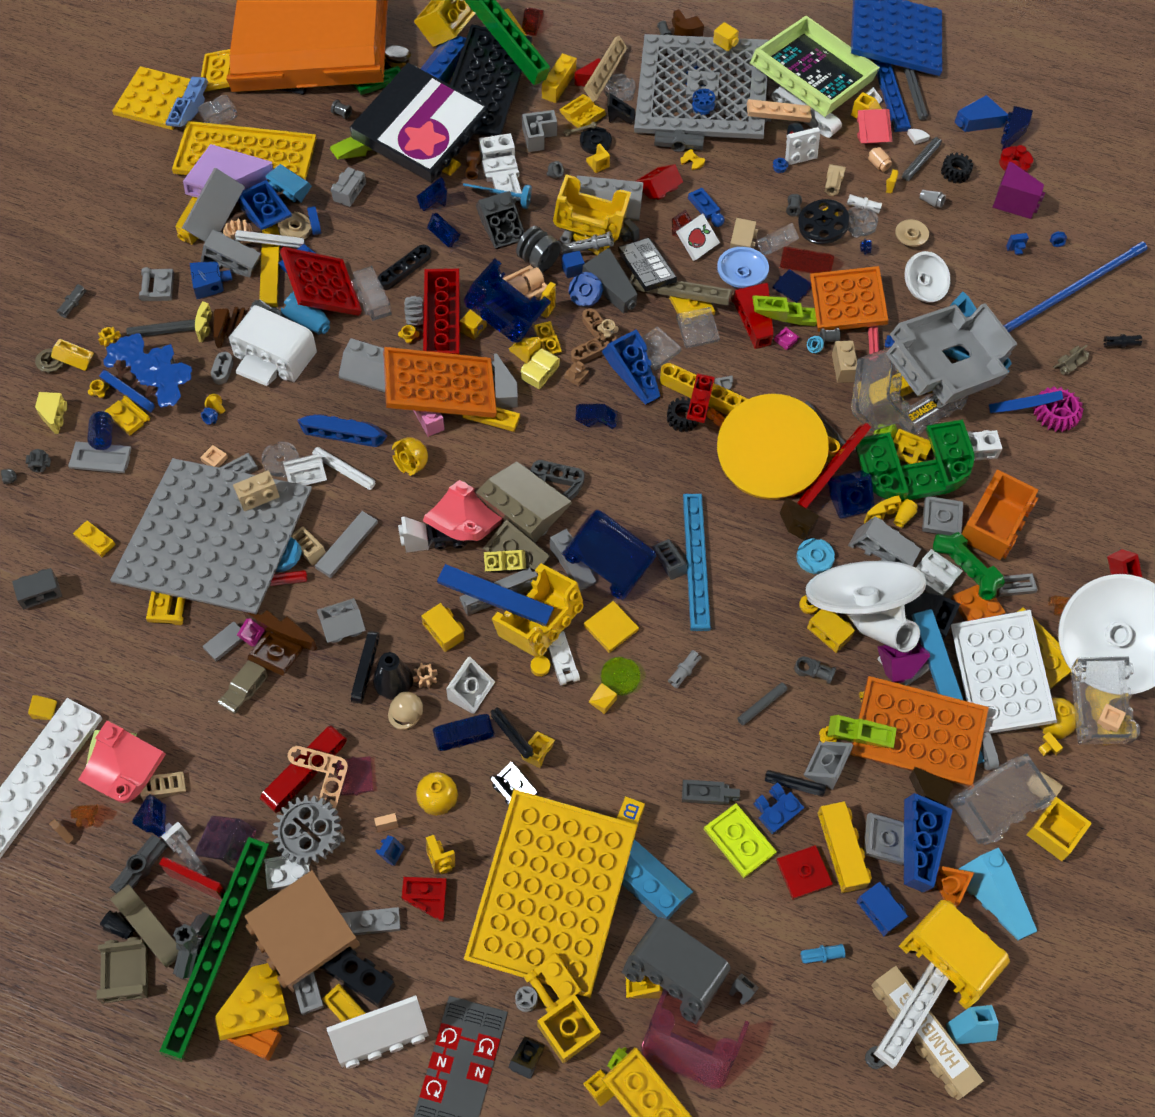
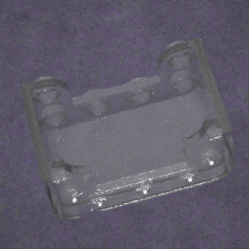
M891 347L863 356L857 360L851 409L853 415L862 424L868 423L871 426L870 431L906 421L909 417L910 405L900 396L902 375L886 355V352Z
M1129 656L1078 657L1073 663L1071 677L1076 714L1077 741L1079 745L1131 744L1140 735V726L1133 719V708L1129 707L1131 689L1127 687V680H1129L1130 675H1133L1134 672L1133 663L1129 662ZM1106 703L1126 712L1117 732L1108 731L1097 723Z
M1025 753L1003 763L950 799V802L977 843L987 845L1001 840L1004 837L1003 833L1011 828L1009 825L1013 822L1019 823L1024 820L1027 812L1031 811L1033 813L1038 809L1043 810L1051 805L1050 800L1056 797V795L1032 759Z

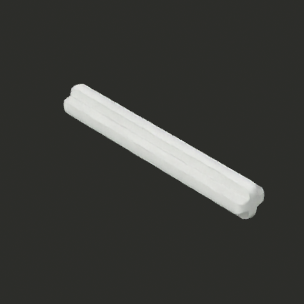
M236 230L235 233L237 241L299 248L304 244V239L298 237Z
M316 447L313 450V455L320 453L323 463L365 488L372 490L375 486L374 479L320 447Z

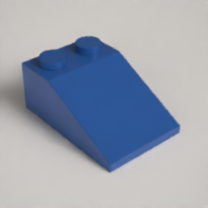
M267 180L243 190L238 199L239 206L247 218L261 230L292 216Z

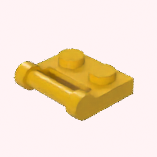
M151 591L146 616L147 622L182 625L185 598H177L174 615H169L173 596Z
M557 953L523 977L527 983L530 982L546 1006L545 1010L547 1013L573 994L577 995L582 991ZM541 972L559 997L556 1002H553L536 977Z

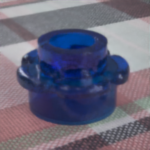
M865 238L864 241L860 242V252H864V255L871 253V239L866 240Z

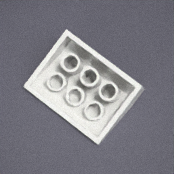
M417 996L327 1027V1032L339 1064L342 1068L346 1066V1069L358 1066L360 1064L359 1061L367 1058L369 1061L378 1059L382 1056L381 1053L389 1050L391 1053L403 1049L405 1044L411 1042L412 1045L419 1044L425 1041V1037L429 1036Z

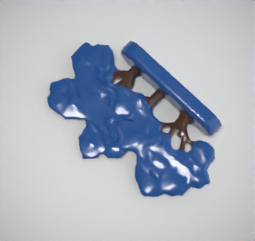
M136 333L129 337L119 338L116 343H110L106 347L107 355L103 360L104 366L109 368L116 366L118 375L114 376L108 371L103 370L99 377L150 413L154 410L155 404L147 399L149 396L156 395L160 407L174 406L181 397L178 385L191 380V366L182 362L171 364V359L174 355L171 344L164 346L162 349L153 348L149 354H145L143 352L144 340L140 333ZM122 360L126 361V367L124 370H122L123 367L121 366ZM131 372L136 375V380L131 386H128L122 382V377L125 373ZM137 384L148 386L144 396L134 390Z

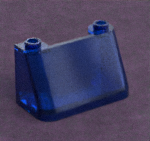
M600 510L593 511L585 519L561 553L569 563L574 564L582 561L611 583V594L621 600L627 597L656 558V553L649 546Z

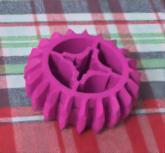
M1053 386L1051 389L1047 387L1039 395L1062 390L1063 399L1033 407L1034 416H1037V421H1042L1041 426H1048V430L1054 428L1055 432L1058 429L1061 432L1069 431L1072 427L1077 426L1081 420L1084 410L1082 408L1083 403L1079 402L1080 397H1075V392L1070 393L1068 389L1063 390L1062 387L1057 389Z

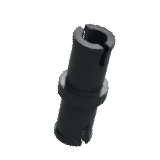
M1125 334L1105 336L1103 342L1106 343L1103 344L1104 347L1119 346L1120 348L1141 346L1142 341L1135 340L1142 339V336H1126Z

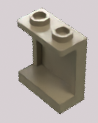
M139 937L128 938L125 942L108 940L105 941V944L98 945V950L101 952L100 990H97V1000L105 1004L148 998V945Z

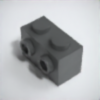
M51 568L40 570L38 573L22 576L12 581L17 601L23 610L62 597L57 577Z

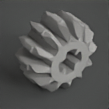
M416 296L406 297L404 302L406 323L413 326L423 325V299Z

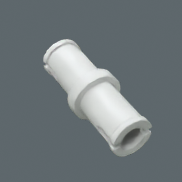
M852 194L849 195L847 205L878 214L882 203Z

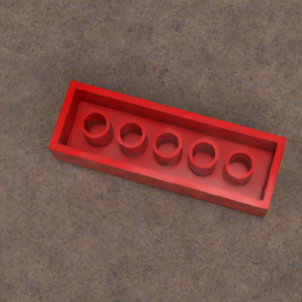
M459 268L424 269L423 351L460 355Z

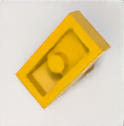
M537 731L528 741L529 745L533 748L534 755L528 759L522 756V759L541 768L544 758L553 747L555 740Z

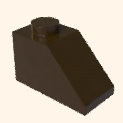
M788 498L785 499L780 510V515L787 531L805 541L813 531L819 515Z
M914 767L909 775V779L916 793L946 806L954 784Z

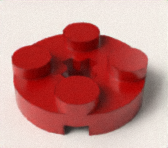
M1018 145L1003 149L999 164L1005 171L1008 163L1013 162L1025 172H1028L1034 160L1025 146Z

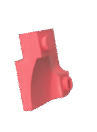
M459 480L450 486L438 504L424 515L423 522L453 539L479 541L501 525L503 518L490 510L474 492L475 488Z
M106 721L95 737L96 744L92 755L78 780L119 803H128L142 792L166 753L132 735L123 728Z

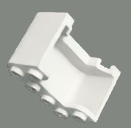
M257 305L251 308L229 336L235 357L244 359L248 354L260 357L267 363L275 364L282 379L292 382L296 381L317 353L313 333L308 328Z

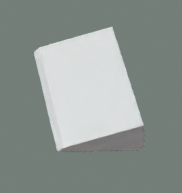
M467 657L446 688L447 698L470 713H475L495 681L471 657Z

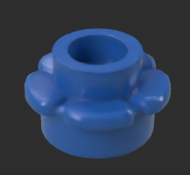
M778 158L773 161V169L777 173L785 172L789 166V163L784 158Z
M1055 232L1051 235L1050 242L1055 247H1061L1066 243L1067 236L1064 232Z
M204 408V411L201 412V418L208 425L215 424L218 414L213 408Z

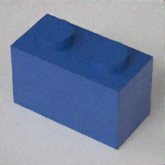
M878 882L863 893L856 901L883 936H886L902 924L908 917L903 905L894 900L890 889L885 885L883 886L881 882Z

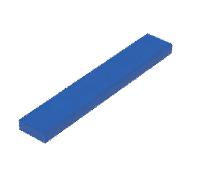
M874 60L873 63L880 67L876 75L886 107L890 110V120L894 132L908 131V129H911V125L890 63Z
M447 564L444 565L437 579L438 584L505 611L507 610L510 613L545 627L554 610L552 606Z

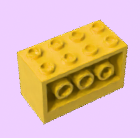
M431 0L414 20V23L432 47L456 38L475 13L465 0Z

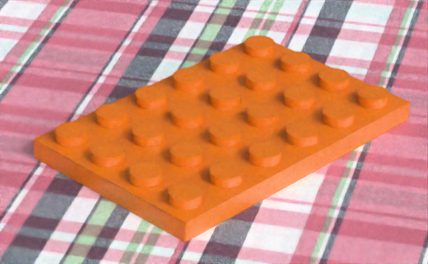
M384 347L386 408L496 417L491 358Z
M868 676L858 719L897 728L894 748L853 742L850 755L909 771L917 767L944 780L972 787L989 707Z

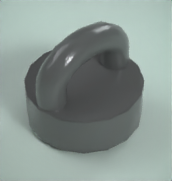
M551 162L546 175L554 179L563 176L564 167L561 162Z

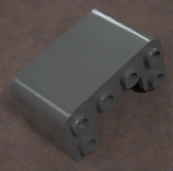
M657 917L628 957L621 973L632 982H641L647 976L652 983L660 985L672 997L682 1001L680 1005L682 1017L696 1025L722 986L731 967L724 958L665 918Z

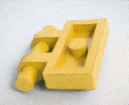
M898 429L893 440L895 448L898 449L896 452L899 460L908 464L923 462L918 460V457L926 460L931 448L929 440L902 429ZM905 451L913 454V457L902 454V452Z

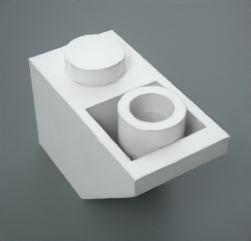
M401 517L402 525H398L401 546L405 545L406 553L429 550L426 524L407 517Z

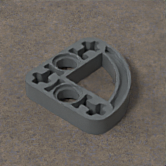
M544 460L535 461L532 465L531 472L544 482L550 481L571 486L562 494L570 501L577 496L584 484L585 474L579 468ZM560 470L563 472V475L556 477L553 473ZM578 475L579 478H577V480H574V477Z

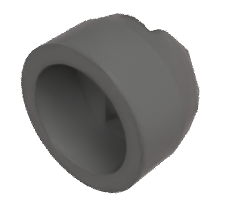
M12 469L1 470L3 484H11L16 480L17 475Z

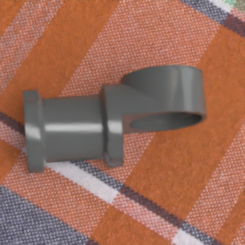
M805 656L798 658L794 666L795 672L799 676H810L813 678L816 676L826 680L828 684L831 683L836 671V667L830 668L821 664L818 660L816 661ZM799 663H807L809 666V670H801L799 668Z

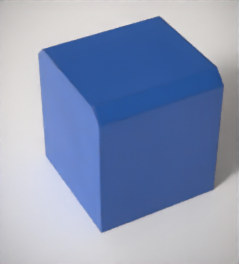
M580 251L563 254L561 265L566 278L582 274L585 263Z

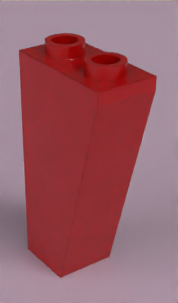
M768 283L740 288L734 292L733 303L754 349L770 346L774 335L772 318L756 313L752 299L753 295L769 296Z

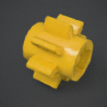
M106 327L98 333L100 337L98 341L105 348L110 343H116L121 337L120 332L115 331L114 327Z

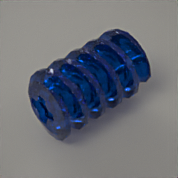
M98 411L89 418L87 441L96 450H106L112 444L113 418L109 413Z

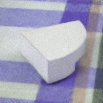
M908 129L907 135L914 145L928 141L930 138L922 130Z

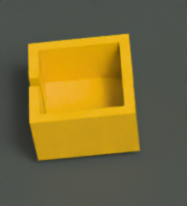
M1055 797L1026 835L1060 861H1063L1072 852L1092 823Z

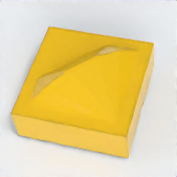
M893 169L890 178L886 180V193H893L899 173L898 170Z

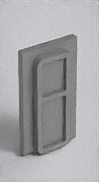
M76 441L68 467L71 469L125 473L130 461L131 446Z

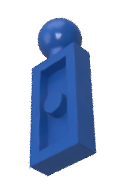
M703 188L688 194L689 201L700 214H704L706 220L712 218L711 222L715 227H721L724 224L725 218L720 214L721 209Z

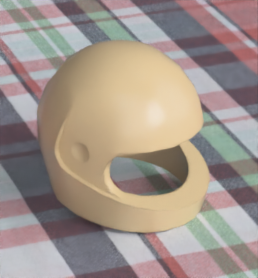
M399 693L392 700L388 711V718L392 726L399 730L412 728L422 715L423 703L414 693ZM395 720H397V721H399V722H410V723H409V724H406V725H401V724H398Z

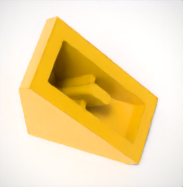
M520 338L508 349L523 362L528 363L531 361L533 353L540 350V338Z
M647 976L641 982H632L626 978V998H661L663 988L652 983Z

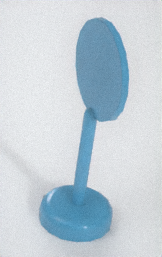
M463 183V186L489 190L491 193L500 194L507 192L504 190L492 189ZM525 185L522 194L511 192L513 197L521 198V207L524 209L529 207L532 186Z

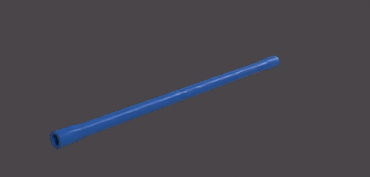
M1138 243L1127 252L1003 326L1008 332L1014 330L1131 258L1147 250L1146 243Z

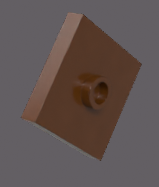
M268 631L248 654L247 660L284 676L302 653L303 647Z

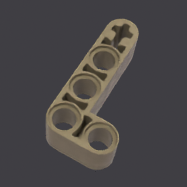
M129 884L110 898L166 968L176 961L179 951L176 949L177 943Z

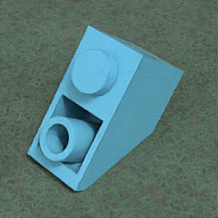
M992 1005L969 1007L946 1023L948 1035L956 1045L997 1040L999 1022Z

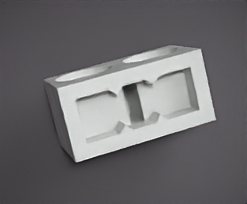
M511 133L479 138V151H481L482 160L509 155L515 156V146Z
M997 430L967 432L974 451V461L997 459L999 457L1002 445Z

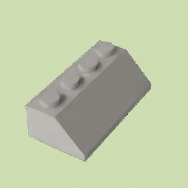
M577 175L581 182L580 193L612 201L613 194L617 190L631 192L624 220L630 218L632 221H639L643 182Z
M351 338L343 352L338 377L385 392L384 348Z

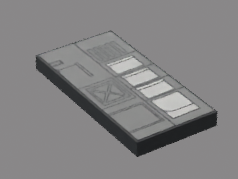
M650 238L618 247V252L645 292L677 282L676 275Z

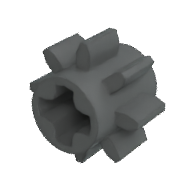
M35 449L30 452V455H26L25 463L28 464V468L31 471L40 473L46 470V467H50L51 459L48 458L49 454H46L44 450Z

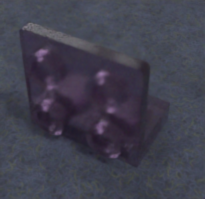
M211 816L198 843L195 855L220 859L229 866L236 868L248 837L253 838L257 830L242 819Z

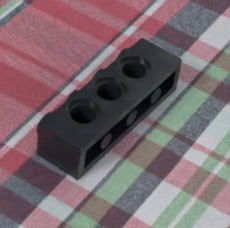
M351 947L340 952L338 960L328 961L319 967L379 1009L395 988V983L392 980L394 977L385 970L382 972L374 968L376 965L367 958H364V960L356 956L358 953ZM352 964L358 966L356 972L352 974L346 972L348 966ZM367 977H375L376 981L373 985L367 986L364 984Z

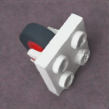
M793 123L788 126L785 160L789 165L818 157L819 128L804 130L800 123Z

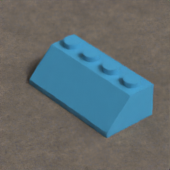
M634 839L622 885L657 917L669 920L690 897L693 891Z

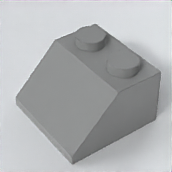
M354 598L317 610L327 643H336L344 637H355L360 635L362 631H366L360 610Z

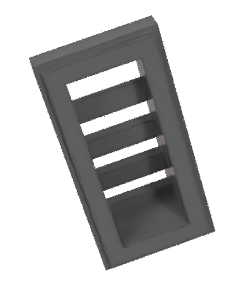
M670 539L652 546L670 580L687 573V564Z

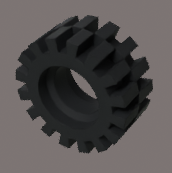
M957 152L955 155L953 153L950 156L947 155L941 168V174L944 175L943 178H948L949 182L953 180L955 184L956 181L959 184L962 181L966 182L973 169L972 160L968 159L969 156L966 155L964 157L963 153L958 155Z
M682 397L681 400L676 398L675 401H671V405L669 404L667 422H669L670 427L674 425V430L679 428V432H682V429L688 432L689 428L693 430L694 426L698 425L699 422L681 418L677 415V412L680 411L688 413L691 398L685 400V397Z

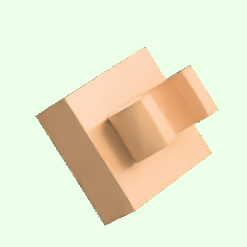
M1106 703L1097 723L1108 731L1117 732L1126 712Z

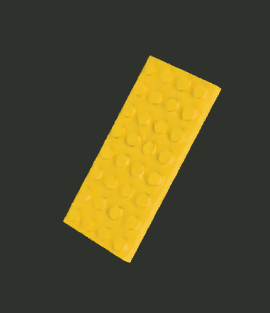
M187 121L172 171L173 174L188 175L208 146L212 144L271 161L273 169L281 164L306 180L317 137L316 134Z

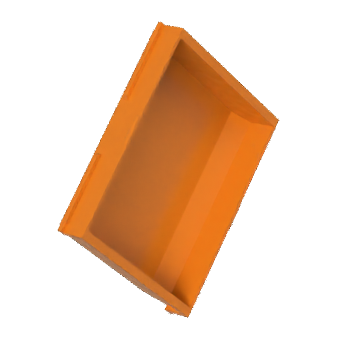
M237 0L229 55L230 75H227L226 78L231 92L384 82L388 0Z

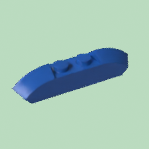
M325 414L308 415L297 419L304 434L371 447L382 445L388 436L376 425L364 421L357 422L352 419H340L335 416L329 417Z

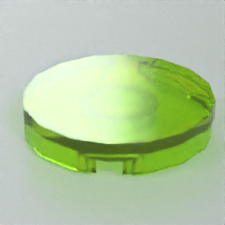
M624 657L611 658L604 664L601 670V682L617 693V695L630 694L639 685V667L631 659Z

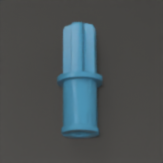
M843 944L826 947L820 945L819 948L802 950L800 957L804 964L819 961L826 963L827 960L845 958V949Z

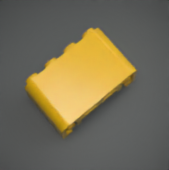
M566 174L556 201L553 217L554 224L559 228L591 237L595 234L598 236L611 231L613 240L616 241L619 238L627 213L631 192L617 190L613 194L612 201L580 193V180Z
M542 563L535 569L538 577L536 581L533 580L531 582L533 589L526 596L554 607L547 626L545 627L510 613L507 610L504 612V615L497 612L492 617L493 624L500 638L535 658L546 653L547 648L558 639L559 634L565 627L570 625L571 620L577 613L582 611L584 606L578 583Z
M940 900L899 945L906 954L911 950L918 952L916 954L918 958L923 954L957 986L953 991L955 993L960 992L961 999L958 1003L966 1010L980 999L1010 963L1008 953L1004 949L999 948L986 933L977 928L970 918L964 916L948 900Z

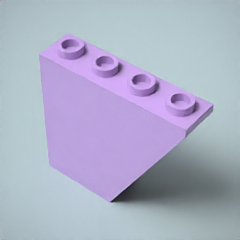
M210 144L183 180L185 194L198 198L214 168L219 169L244 185L245 188L243 190L267 180L266 175L273 170L272 162Z

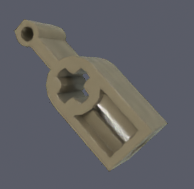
M248 660L233 678L229 689L218 700V704L231 713L236 714L241 705L249 700L268 677L266 669Z

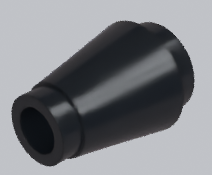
M108 911L100 922L103 931L126 940L131 937L135 930L117 911Z

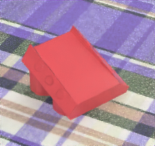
M889 109L858 111L857 122L859 123V132L857 133V138L860 143L892 142Z

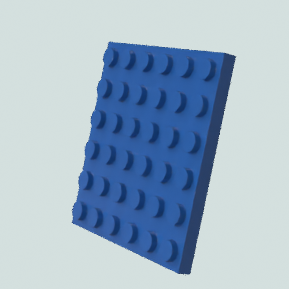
M853 0L850 54L940 76L942 73V10L908 0Z

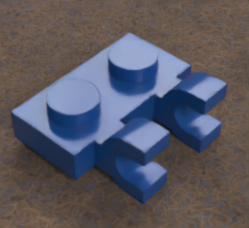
M778 782L769 791L778 801L775 805L770 807L763 795L754 802V806L762 813L759 820L771 834H774L804 809L792 792L787 795L784 793L783 788Z

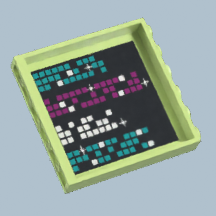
M804 16L757 48L750 61V64L824 117L872 82L880 68L866 57L850 54L851 47L808 16Z

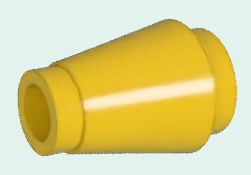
M905 499L904 502H901L893 523L903 528L917 513L918 505L912 500Z

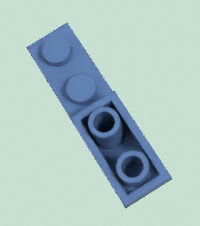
M191 77L183 97H177L165 122L167 126L181 127L195 117L205 101L203 93L208 84L206 78Z

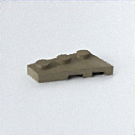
M509 520L502 524L483 548L489 552L525 550L526 566L534 570L540 563L544 565L551 557Z

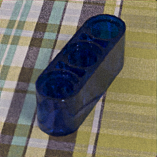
M481 714L439 725L432 730L438 751H446L484 741L495 735L489 714Z

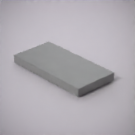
M214 168L182 229L206 242L212 230L221 232L245 186L219 169Z

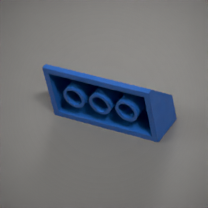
M457 35L456 38L441 43L421 67V70L448 83L455 72L466 38Z

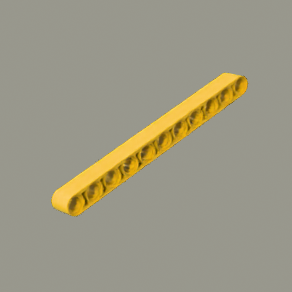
M671 363L664 364L660 372L661 384L691 398L696 374ZM713 383L708 407L728 415L747 398ZM829 436L826 462H830L840 449V443Z

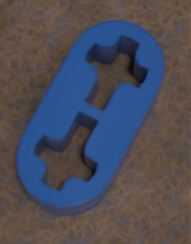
M308 207L307 211L313 236L320 235L322 233L316 207Z

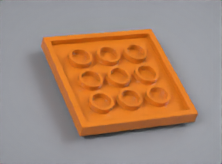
M879 266L810 274L818 332H820L821 328L825 330L839 328V330L888 325V314Z

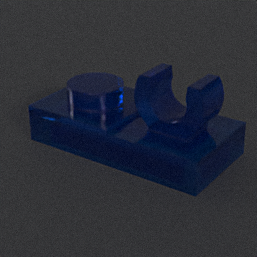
M438 213L432 214L427 228L447 247H453L454 242L459 240L461 234L450 226Z

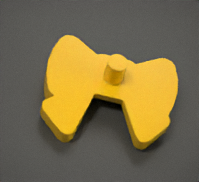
M692 149L685 152L683 157L680 158L681 165L689 160L692 161V170L699 169L705 164V158H699Z

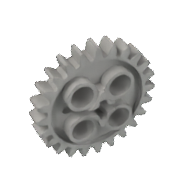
M307 795L304 796V801L297 797L295 805L289 801L290 808L282 807L281 809L284 814L277 815L280 822L273 823L278 828V830L272 832L274 836L278 837L273 840L276 845H279L276 849L279 852H283L282 856L285 859L289 857L291 863L296 860L299 865H302L303 861H305L309 866L311 859L319 863L320 856L327 859L325 853L327 851L333 853L331 846L339 845L335 838L342 837L337 832V830L342 829L340 824H336L341 821L339 816H335L338 811L335 808L331 809L333 805L330 802L326 803L324 798L318 801L315 795L311 801ZM311 811V816L304 820L305 813ZM294 819H299L306 827H308L314 834H316L321 839V841L317 842L315 839H313L306 831H304L298 824L294 822ZM326 824V829L318 833L319 827ZM296 828V833L289 836L290 830ZM307 841H311V846L308 849H304V844Z

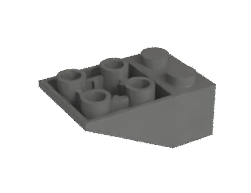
M507 191L478 200L476 208L494 248L519 242L525 232L511 192Z

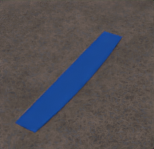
M1061 390L989 404L990 413L1035 407L1062 400L1063 394Z

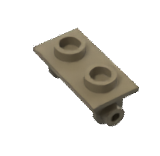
M1078 345L1069 351L1071 354H1066L1059 358V363L1053 366V368L1059 366L1061 374L1068 375L1088 360L1089 353L1084 350L1088 345L1081 348Z

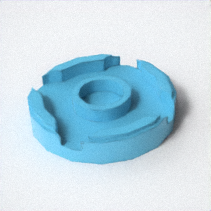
M815 538L803 541L799 545L796 554L800 567L812 574H820L830 569L835 559L832 546L825 540H815Z

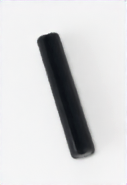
M767 770L765 774L766 782L772 784L778 782L781 786L821 797L825 794L826 786L824 784Z

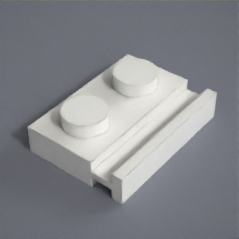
M514 155L482 160L487 182H491L493 176L505 174L510 176L515 172L517 177H519V170Z
M516 172L510 176L505 174L492 177L495 189L522 194ZM512 196L514 203L519 200L521 201V198Z
M320 453L283 462L288 482L309 485L327 480Z
M283 856L264 859L268 892L285 889L310 872V866L305 861H303L302 865H299L296 860L291 863L289 857L285 859Z

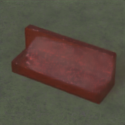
M783 246L780 267L810 273L830 272L832 270L834 254Z

